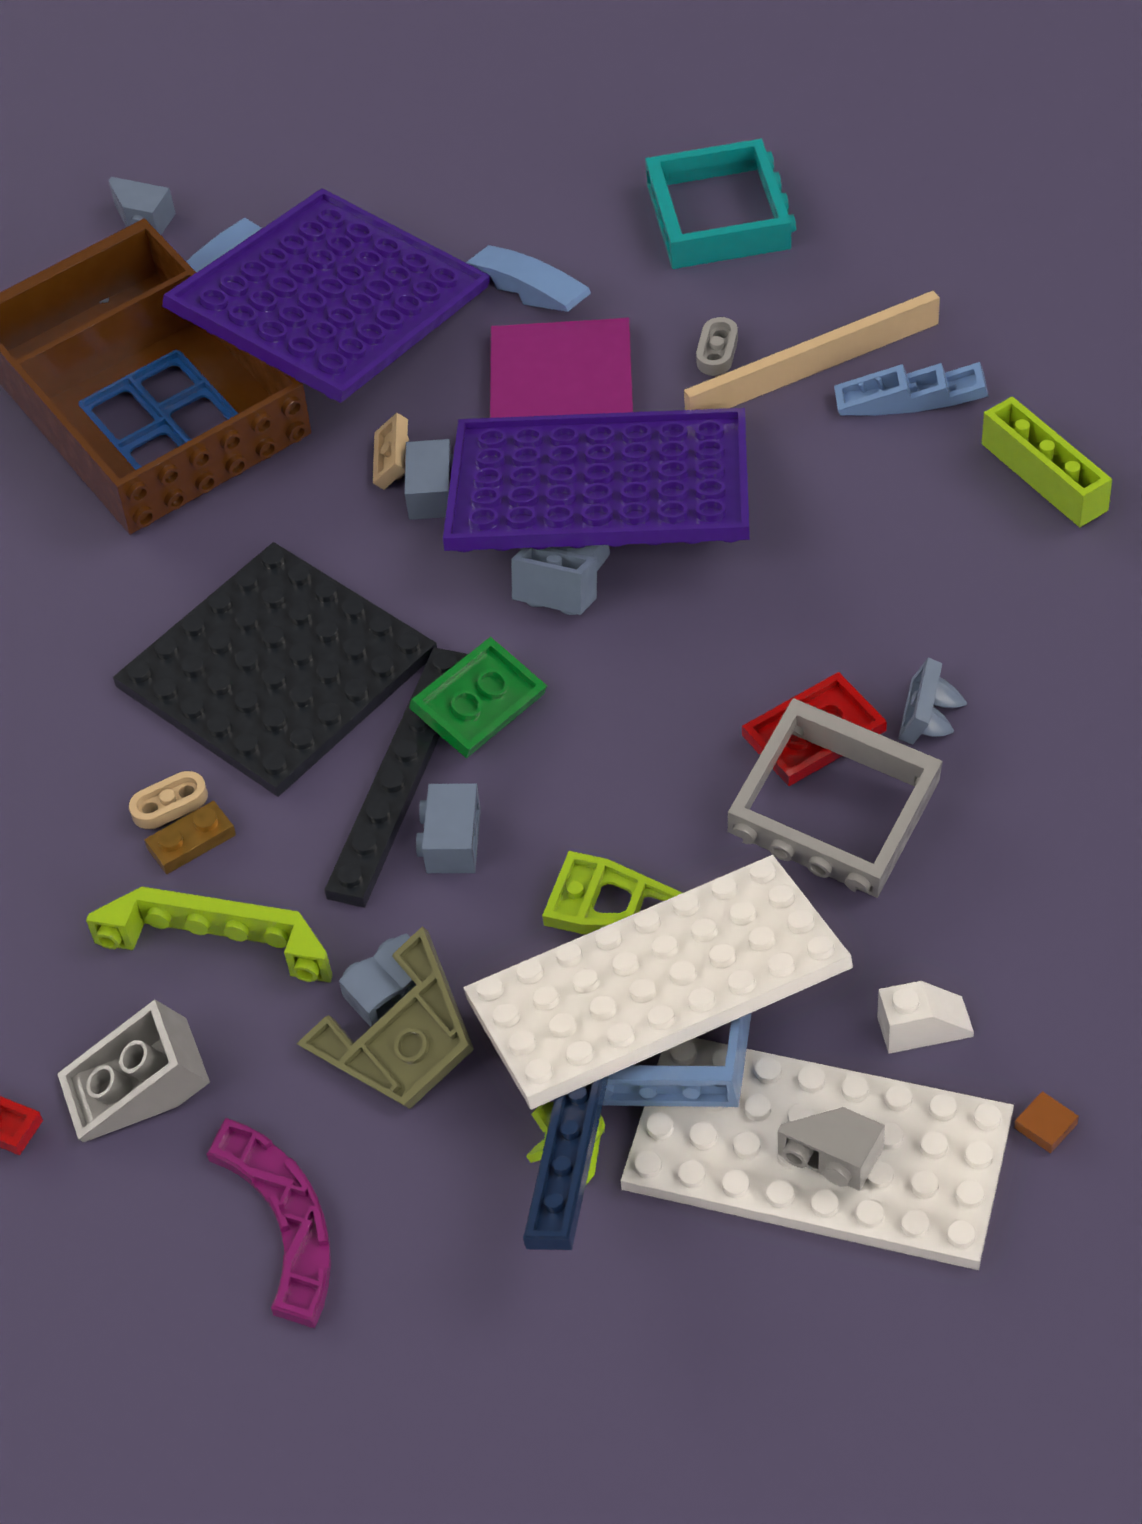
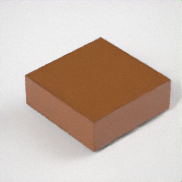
M1041 1091L1015 1120L1014 1129L1051 1154L1078 1124L1079 1115L1044 1091Z

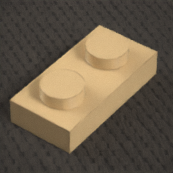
M398 413L394 414L374 433L373 484L383 490L395 480L401 479L405 474L406 442L409 441L408 419Z

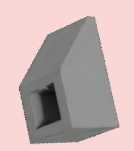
M844 1107L781 1124L777 1131L778 1155L783 1156L788 1163L795 1167H807L823 1174L827 1180L835 1185L849 1186L860 1191L884 1149L885 1125Z

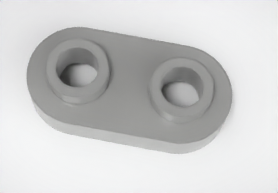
M716 317L704 324L696 351L697 368L702 373L717 376L724 374L731 368L738 342V327L733 320L725 317Z

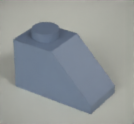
M116 177L109 179L115 207L126 227L145 218L161 235L176 214L170 188Z

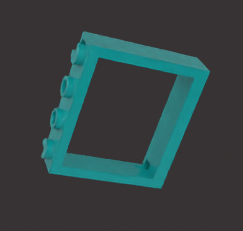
M762 138L645 158L647 187L672 269L791 249V232L796 231L794 214H788L789 203L786 192L781 193L780 174L778 171L773 172V154L771 151H766ZM758 170L774 219L682 234L667 185Z

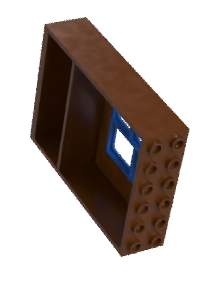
M145 218L0 292V385L129 535L149 526L152 522L166 514L181 508L184 504L200 495L210 492L218 485L234 476L242 474L245 470L272 457L293 443L301 441L312 433L303 383L162 307L164 294L197 272ZM109 298V302L99 303L100 301ZM170 366L180 367L194 385L161 403L157 402L142 386L144 380ZM122 392H129L155 421L118 440L92 410L94 407ZM200 398H208L227 420L191 439L171 418V415ZM160 435H168L178 446L144 466H140L131 456V452L134 449Z

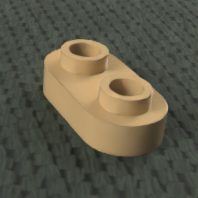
M183 771L138 791L129 802V810L133 822L143 829H155L199 809L204 805L208 797L205 781L196 772Z

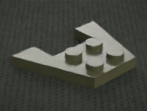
M423 926L392 955L416 986L355 1043L336 1020L329 1015L325 1016L296 1043L408 1109H411L474 1050L430 934Z

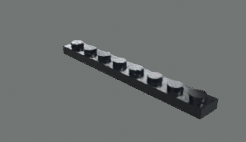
M434 647L411 699L468 654ZM411 699L324 889L328 900L363 908L366 907L440 735L409 709Z

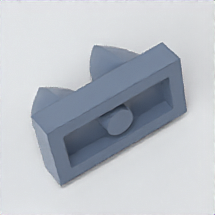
M928 657L912 677L898 739L913 745L921 734L941 737L954 732L947 718L933 706L957 708L966 706L967 702L953 685L940 677L941 662Z

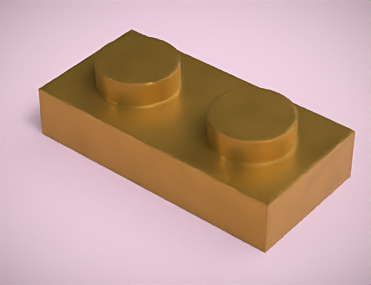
M213 800L147 837L144 841L148 851L167 875L236 836L234 825Z

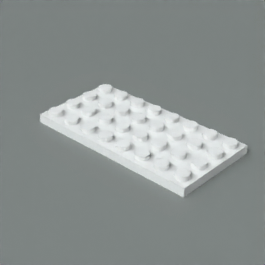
M771 855L463 988L470 1006L529 1108L532 1110L853 968L850 953L774 855Z
M693 1038L661 1052L657 1066H725L728 1045ZM747 1049L739 1107L644 1106L621 1178V1189L979 1270L1014 1105ZM844 1107L885 1125L884 1149L863 1187L858 1191L849 1186L835 1185L827 1180L823 1174L807 1167H795L788 1163L783 1156L778 1155L777 1131L781 1124Z

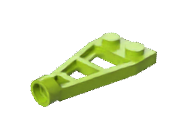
M568 851L542 915L544 926L589 934L640 912L646 897L666 901L682 894V892L609 859ZM612 884L628 891L632 897L627 910L620 913H599L595 911L594 906L602 886Z

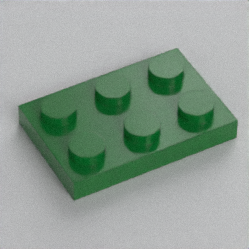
M490 636L411 699L409 709L467 759L542 697L547 685Z

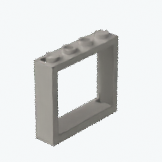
M793 698L728 811L727 832L742 838V843L756 844L769 850L772 855L780 860H792L806 866L810 872L819 877H830L840 881L853 892H856L858 889L878 898L939 783L942 761ZM792 734L915 786L874 864L750 810Z

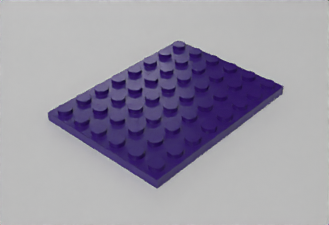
M321 188L164 294L162 307L177 314L180 318L186 319L205 329L208 333L231 343L238 349L255 356L267 365L275 367L297 381L325 394L328 398L342 403L484 291L489 285L491 276Z
M745 408L458 419L443 533L444 551L469 552L483 549L506 551L511 548L541 550L548 547L566 546L572 548H583L593 545L619 547L624 544L659 545L675 542L696 544L703 541L732 543L739 540H750Z

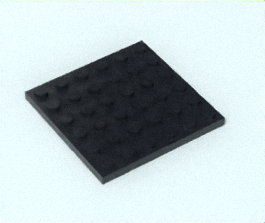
M272 542L114 675L113 679L118 689L279 797L427 663L433 648H437V644L275 542Z

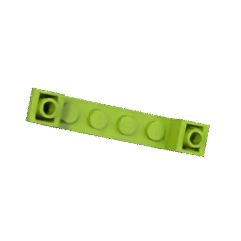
M141 886L89 913L86 919L94 943L107 949L123 948L134 950L145 923L159 929L169 927L188 930L196 935L212 934L225 936L234 941L249 940L267 943L276 948L286 947L284 955L290 976L297 977L306 982L317 980L331 983L333 977L326 950L299 911Z

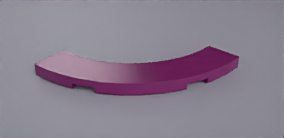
M225 1117L207 1152L208 1160L232 1171L251 1184L270 1206L282 1234L284 1245L282 1275L277 1294L271 1306L274 1316L315 1329L324 1307L331 1269L330 1240L318 1197L297 1163L273 1145L269 1138L244 1124Z

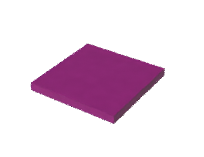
M629 318L491 326L490 418L633 412Z

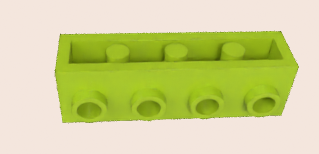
M1012 396L984 412L982 445L1079 528L1109 510L1112 478Z

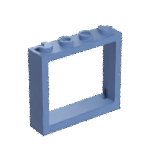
M751 1013L731 1021L725 1066L631 1065L609 1075L603 1105L739 1107Z

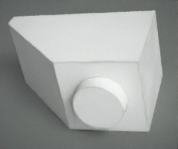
M923 981L878 989L877 1018L888 1054L974 1037V1031L962 996Z

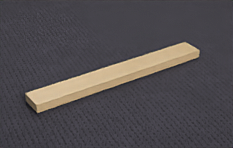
M934 291L928 292L684 390L685 410L734 407L938 325L940 297Z

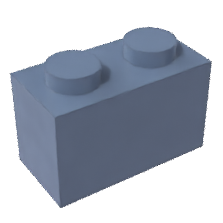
M449 439L406 442L405 499L409 520L446 517L454 456L451 453Z
M548 547L541 550L522 548L511 559L513 600L526 602L532 607H548L560 610L567 615H581L597 599V558Z
M477 783L428 784L427 800L420 801L419 809L420 823L424 824V833H417L416 836L417 857L424 858L426 873H475L481 813Z

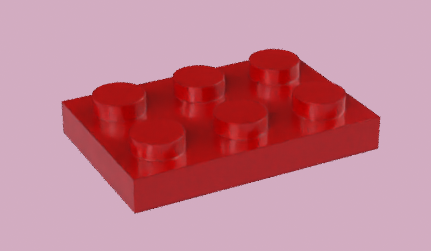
M837 672L742 725V736L761 755L793 698L878 734L886 732L887 721L840 672ZM792 734L773 770L788 786H791L842 757V755Z

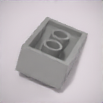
M155 999L57 1073L78 1140L82 1142H87L177 1108L210 1083L187 1019Z

